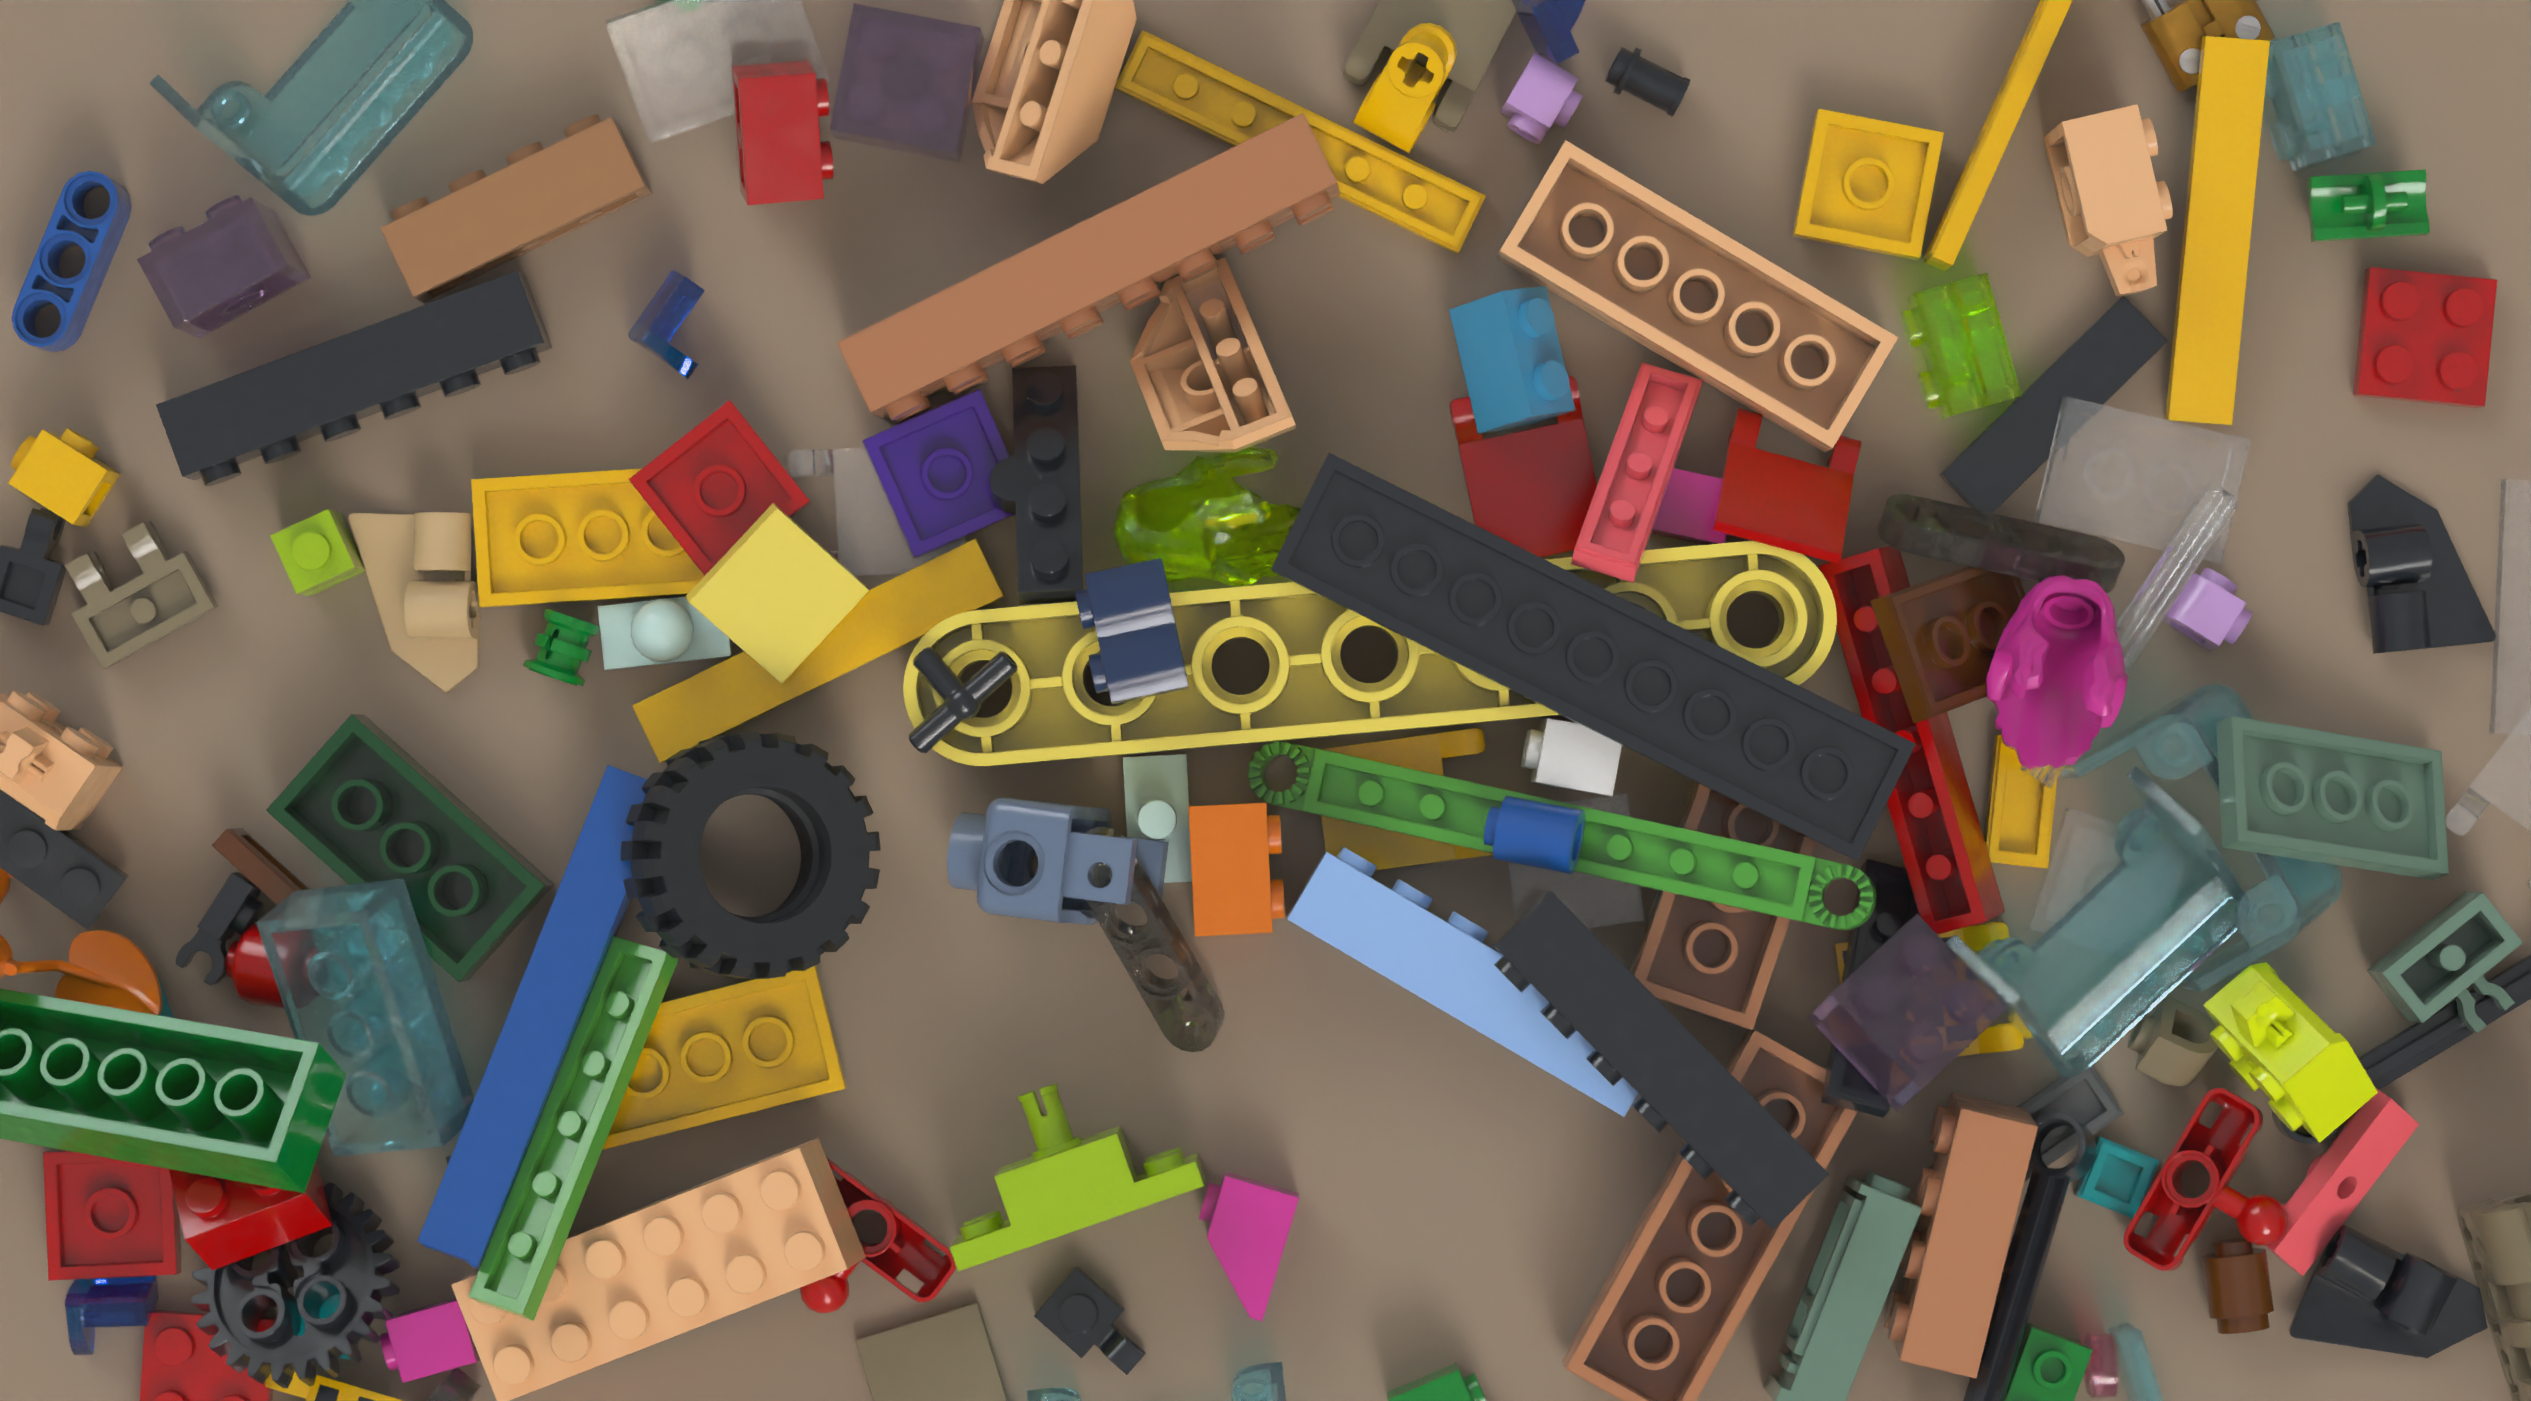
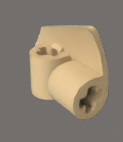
M454 512L350 514L348 521L391 651L445 693H448L479 668L480 607L477 584L471 581L472 514Z

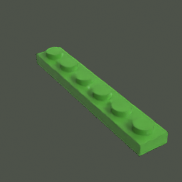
M613 937L468 1297L475 1301L534 1321L677 965L678 959L671 957L665 951L619 937Z

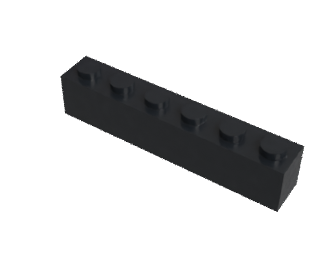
M515 271L156 404L182 477L191 480L202 478L205 486H211L239 476L241 470L238 464L262 456L265 464L292 457L301 452L298 442L322 434L324 441L329 442L361 430L358 420L382 411L385 420L413 412L421 407L419 397L442 389L444 397H451L470 391L481 385L478 375L502 367L504 375H510L534 367L541 363L538 353L551 349L552 345L528 280L522 273Z
M1547 891L1493 945L1503 955L1494 966L1521 993L1531 984L1549 1002L1540 1011L1542 1015L1567 1040L1577 1031L1595 1049L1586 1059L1612 1086L1623 1078L1641 1096L1632 1106L1658 1133L1669 1124L1686 1142L1678 1153L1705 1180L1714 1171L1732 1189L1724 1200L1751 1227L1761 1218L1771 1229H1774L1829 1175L1553 892Z

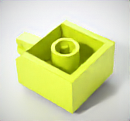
M2267 962L2249 965L2203 1005L2217 1026L2209 1034L2218 1047L2231 1059L2228 1062L2230 1068L2251 1091L2255 1092L2260 1088L2271 1099L2268 1101V1105L2291 1131L2294 1132L2302 1125L2320 1143L2378 1093L2349 1042L2340 1033H2335L2280 980L2275 970Z

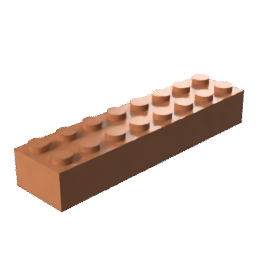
M1304 113L875 323L837 342V345L870 413L882 419L888 417L891 420L896 419L897 423L900 424L931 409L932 406L928 398L945 389H948L949 392L953 391L956 396L989 380L985 370L1004 360L1010 363L1012 367H1016L1042 355L1047 351L1043 341L1061 332L1068 335L1069 339H1073L1097 328L1104 323L1100 313L1120 303L1125 306L1127 311H1130L1154 300L1161 295L1157 285L1179 274L1184 283H1187L1211 272L1219 266L1215 256L1238 246L1243 255L1268 244L1276 238L1272 228L1295 218L1298 225L1303 226L1323 217L1334 210L1331 205V199L1340 195L1338 183Z

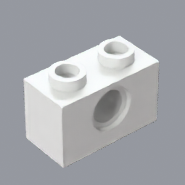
M1546 718L1540 721L1539 730H1527L1521 767L1532 769L1531 783L1601 796H1613L1622 745L1580 724Z

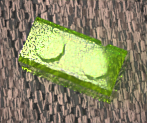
M1988 273L1918 291L1907 298L1910 309L1901 311V320L1910 348L1921 346L1927 371L1918 373V380L1928 410L1938 407L1941 420L2010 402L2022 396Z

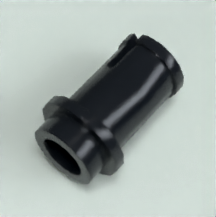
M1621 47L1605 78V82L1615 86L1613 93L1620 95L1622 90L1673 116L1691 80L1686 77L1683 78L1641 57L1642 50L1637 47L1633 52Z

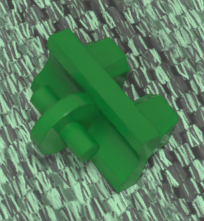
M2426 169L2314 176L2307 179L2311 242L2420 236L2430 233L2426 207Z

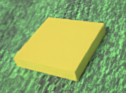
M773 503L685 597L693 607L782 684L869 592V589Z

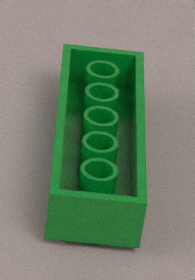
M0 988V1139L305 1193L346 1078V1073L320 1043Z

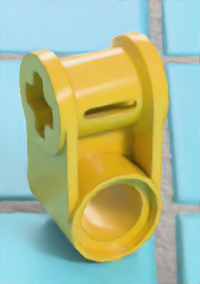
M1421 23L1410 28L1402 38L1399 46L1391 54L1382 73L1380 72L1374 81L1353 123L1410 153L1436 106L1434 101L1455 63L1457 49L1451 34L1442 26L1433 23ZM1419 53L1429 58L1426 68L1416 62Z

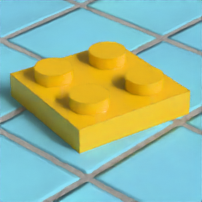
M1818 108L1815 114L1792 236L1918 260L1921 256L1944 132Z

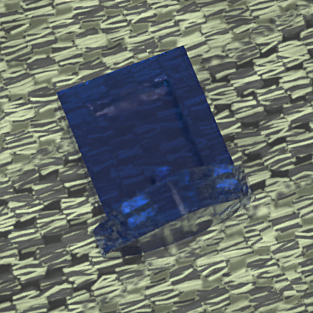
M1512 0L1534 49L1539 54L1545 55L1556 64H1559L1580 52L1570 30L1575 25L1586 0Z
M672 270L628 332V337L689 379L699 364L670 345L669 342L705 290L684 275Z
M157 1276L75 1279L65 1298L68 1336L73 1354H94L95 1327L147 1326L159 1299Z

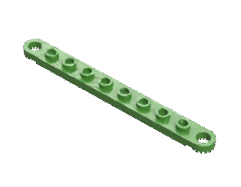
M1273 741L1263 745L1262 748L1253 754L1254 756L1248 765V779L1251 789L1263 801L1280 807L1493 853V846L1484 844V829L1487 815L1492 806L1500 808L1504 798L1511 796L1584 810V836L1574 872L1836 930H1851L1861 926L1872 915L1876 905L1875 887L1871 879L1862 870L1848 864L1283 741ZM1278 756L1290 757L1298 768V777L1295 779L1296 783L1284 792L1273 791L1265 779L1267 765ZM1840 878L1852 880L1858 885L1861 892V901L1858 908L1846 916L1832 914L1824 902L1826 888L1831 882Z

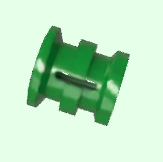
M546 608L543 618L548 622L544 634L537 633L534 645L539 646L536 659L525 660L523 666L529 668L528 670L575 686H584L585 680L578 674L582 661L587 663L589 661L592 650L586 649L590 636L598 635L600 626Z

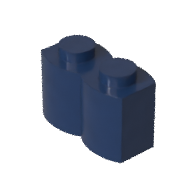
M1162 558L1084 574L1087 589L1075 591L1083 629L1095 627L1101 653L1089 655L1096 693L1109 691L1111 703L1118 704L1189 689Z

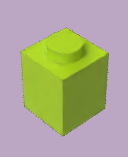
M327 509L270 535L296 594L311 597L366 572L358 547L341 512Z

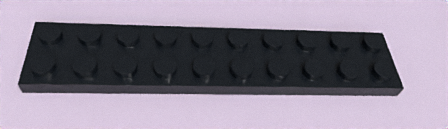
M1328 453L1271 568L1272 572L1854 861L1859 860L1916 745L1331 453Z

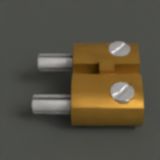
M2141 0L2151 17L2141 25V28L2177 92H2182L2198 84L2202 36L2267 41L2275 37L2255 0H2183L2172 6L2168 4L2167 0Z

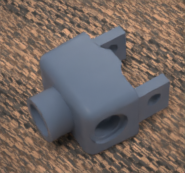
M997 798L990 803L986 814L962 812L956 818L948 845V879L953 888L977 891V904L984 912L989 914L1057 923L1095 925L1100 917L1102 902L1130 905V902L1161 906L1169 842L1110 835L1111 812L1109 809L1036 800ZM1035 853L1038 856V869L1036 875H1034L1032 869V861ZM1138 865L1144 873V880L1140 887L1132 889L1134 867Z

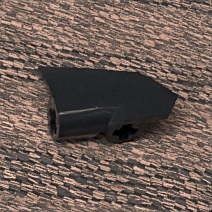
M2379 474L2375 475L2347 503L2354 569L2358 582L2361 586L2366 587L2373 654L2494 641L2496 634L2437 509L2409 494Z
M2342 1225L2327 1244L2293 1317L2289 1333L2296 1339L2429 1358L2488 1327L2479 1287L2414 1254L2406 1252L2403 1255L2346 1225Z

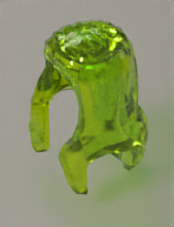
M1251 446L1236 453L1224 452L1197 456L1187 467L1173 477L1145 482L1124 492L1116 509V522L1112 529L1115 532L1114 539L1126 564L1130 565L1162 558L1167 583L1184 581L1189 578H1208L1227 585L1242 587L1249 586L1265 576L1272 578L1277 576L1278 574L1272 572L1271 568L1301 508L1292 507L1290 504L1275 505L1269 504L1267 501L1262 502L1259 495L1248 491L1233 478L1273 469L1279 459L1277 452L1271 448L1261 449Z

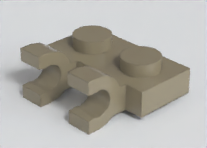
M152 521L142 522L120 534L144 573L113 590L109 576L96 552L86 553L64 565L87 605L71 613L102 670L109 668L218 608L188 552H182L169 559L162 539Z

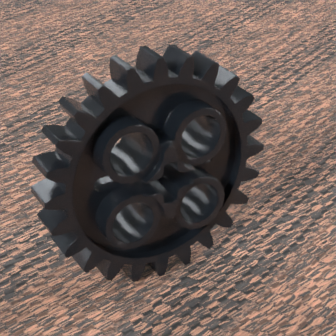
M328 1182L324 1187L333 1226L291 1241V1250L287 1247V1243L272 1248L268 1263L256 1271H252V1262L257 1254L213 1271L210 1268H205L192 1272V1278L207 1287L206 1291L193 1296L191 1303L201 1311L209 1312L196 1323L197 1327L207 1335H215L208 1346L221 1357L228 1354L226 1364L237 1372L241 1373L248 1368V1376L258 1383L263 1384L271 1374L272 1380L282 1388H288L294 1372H296L301 1381L308 1386H313L316 1379V1369L319 1366L335 1378L339 1376L338 1357L345 1354L357 1363L362 1360L360 1351L356 1346V1343L361 1338L374 1343L379 1342L380 1337L370 1326L373 1320H390L393 1317V1314L380 1303L382 1297L393 1296L400 1292V1288L391 1280L384 1278V1275L400 1268V1262L391 1254L383 1253L394 1243V1239L386 1231L377 1230L382 1219L373 1210L367 1209L363 1211L365 1203L352 1192L343 1198V1191L334 1183ZM327 1234H333V1243L330 1249L321 1256L313 1257V1248L316 1242ZM297 1269L304 1274V1277L298 1278ZM293 1287L294 1296L288 1292V1288ZM340 1294V1304L337 1310L331 1316L320 1319L322 1304L329 1297ZM278 1308V1317L275 1324L268 1330L259 1332L258 1326L261 1317L268 1310ZM302 1316L305 1321V1333L302 1336H298Z

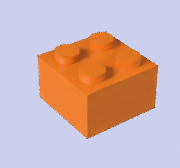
M1266 802L1188 806L1195 936L1273 933L1272 919L1285 918L1283 878L1270 879L1269 854H1282L1280 815H1267Z

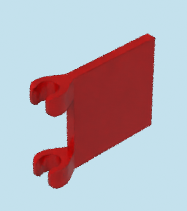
M1573 376L1568 377L1575 410L1556 416V424L1483 439L1482 433L1478 434L1470 397L1454 399L1449 405L1474 525L1538 557L1574 550L1597 488L1578 386Z
M1738 408L1733 429L1728 437L1727 455L1713 530L1839 564L1861 441L1840 435L1834 445L1832 455L1828 458L1826 467L1755 448L1763 415Z

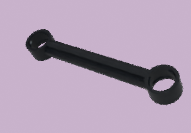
M2531 955L2487 980L2502 987L2515 1002L2506 1011L2499 1010L2490 996L2478 994L2474 989L2469 991L2476 1000L2475 1012L2486 1025L2531 999ZM2454 1000L2441 1008L2424 1023H2415L2358 1059L2375 1088L2380 1090L2473 1033L2461 1020L2458 1014L2457 1002ZM2272 1110L2274 1123L2285 1136L2301 1143H2319L2311 1134L2306 1135L2296 1130L2294 1132L2291 1131ZM2336 1128L2331 1134H2329V1135H2328L2324 1140H2322L2321 1142H2323V1141L2329 1139L2331 1136H2333V1135L2335 1134V1132L2338 1130V1128Z
M2051 1112L2034 1120L2038 1129L2029 1161L2033 1171L2004 1264L1977 1378L1970 1377L1963 1401H2004L2069 1183L2083 1177L2091 1169L2095 1161L2096 1142L2094 1136L2085 1125L2067 1114ZM2061 1126H2070V1128L2075 1129L2079 1137V1149L2076 1157L2065 1167L2048 1168L2041 1157V1145L2046 1135L2053 1129Z

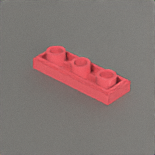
M2377 1088L2378 1093L2346 1120L2344 1129L2328 1150L2312 1161L2307 1170L2305 1180L2289 1201L2283 1204L2288 1221L2285 1233L2278 1241L2264 1245L2302 1276H2304L2419 1126V1123L2392 1098Z

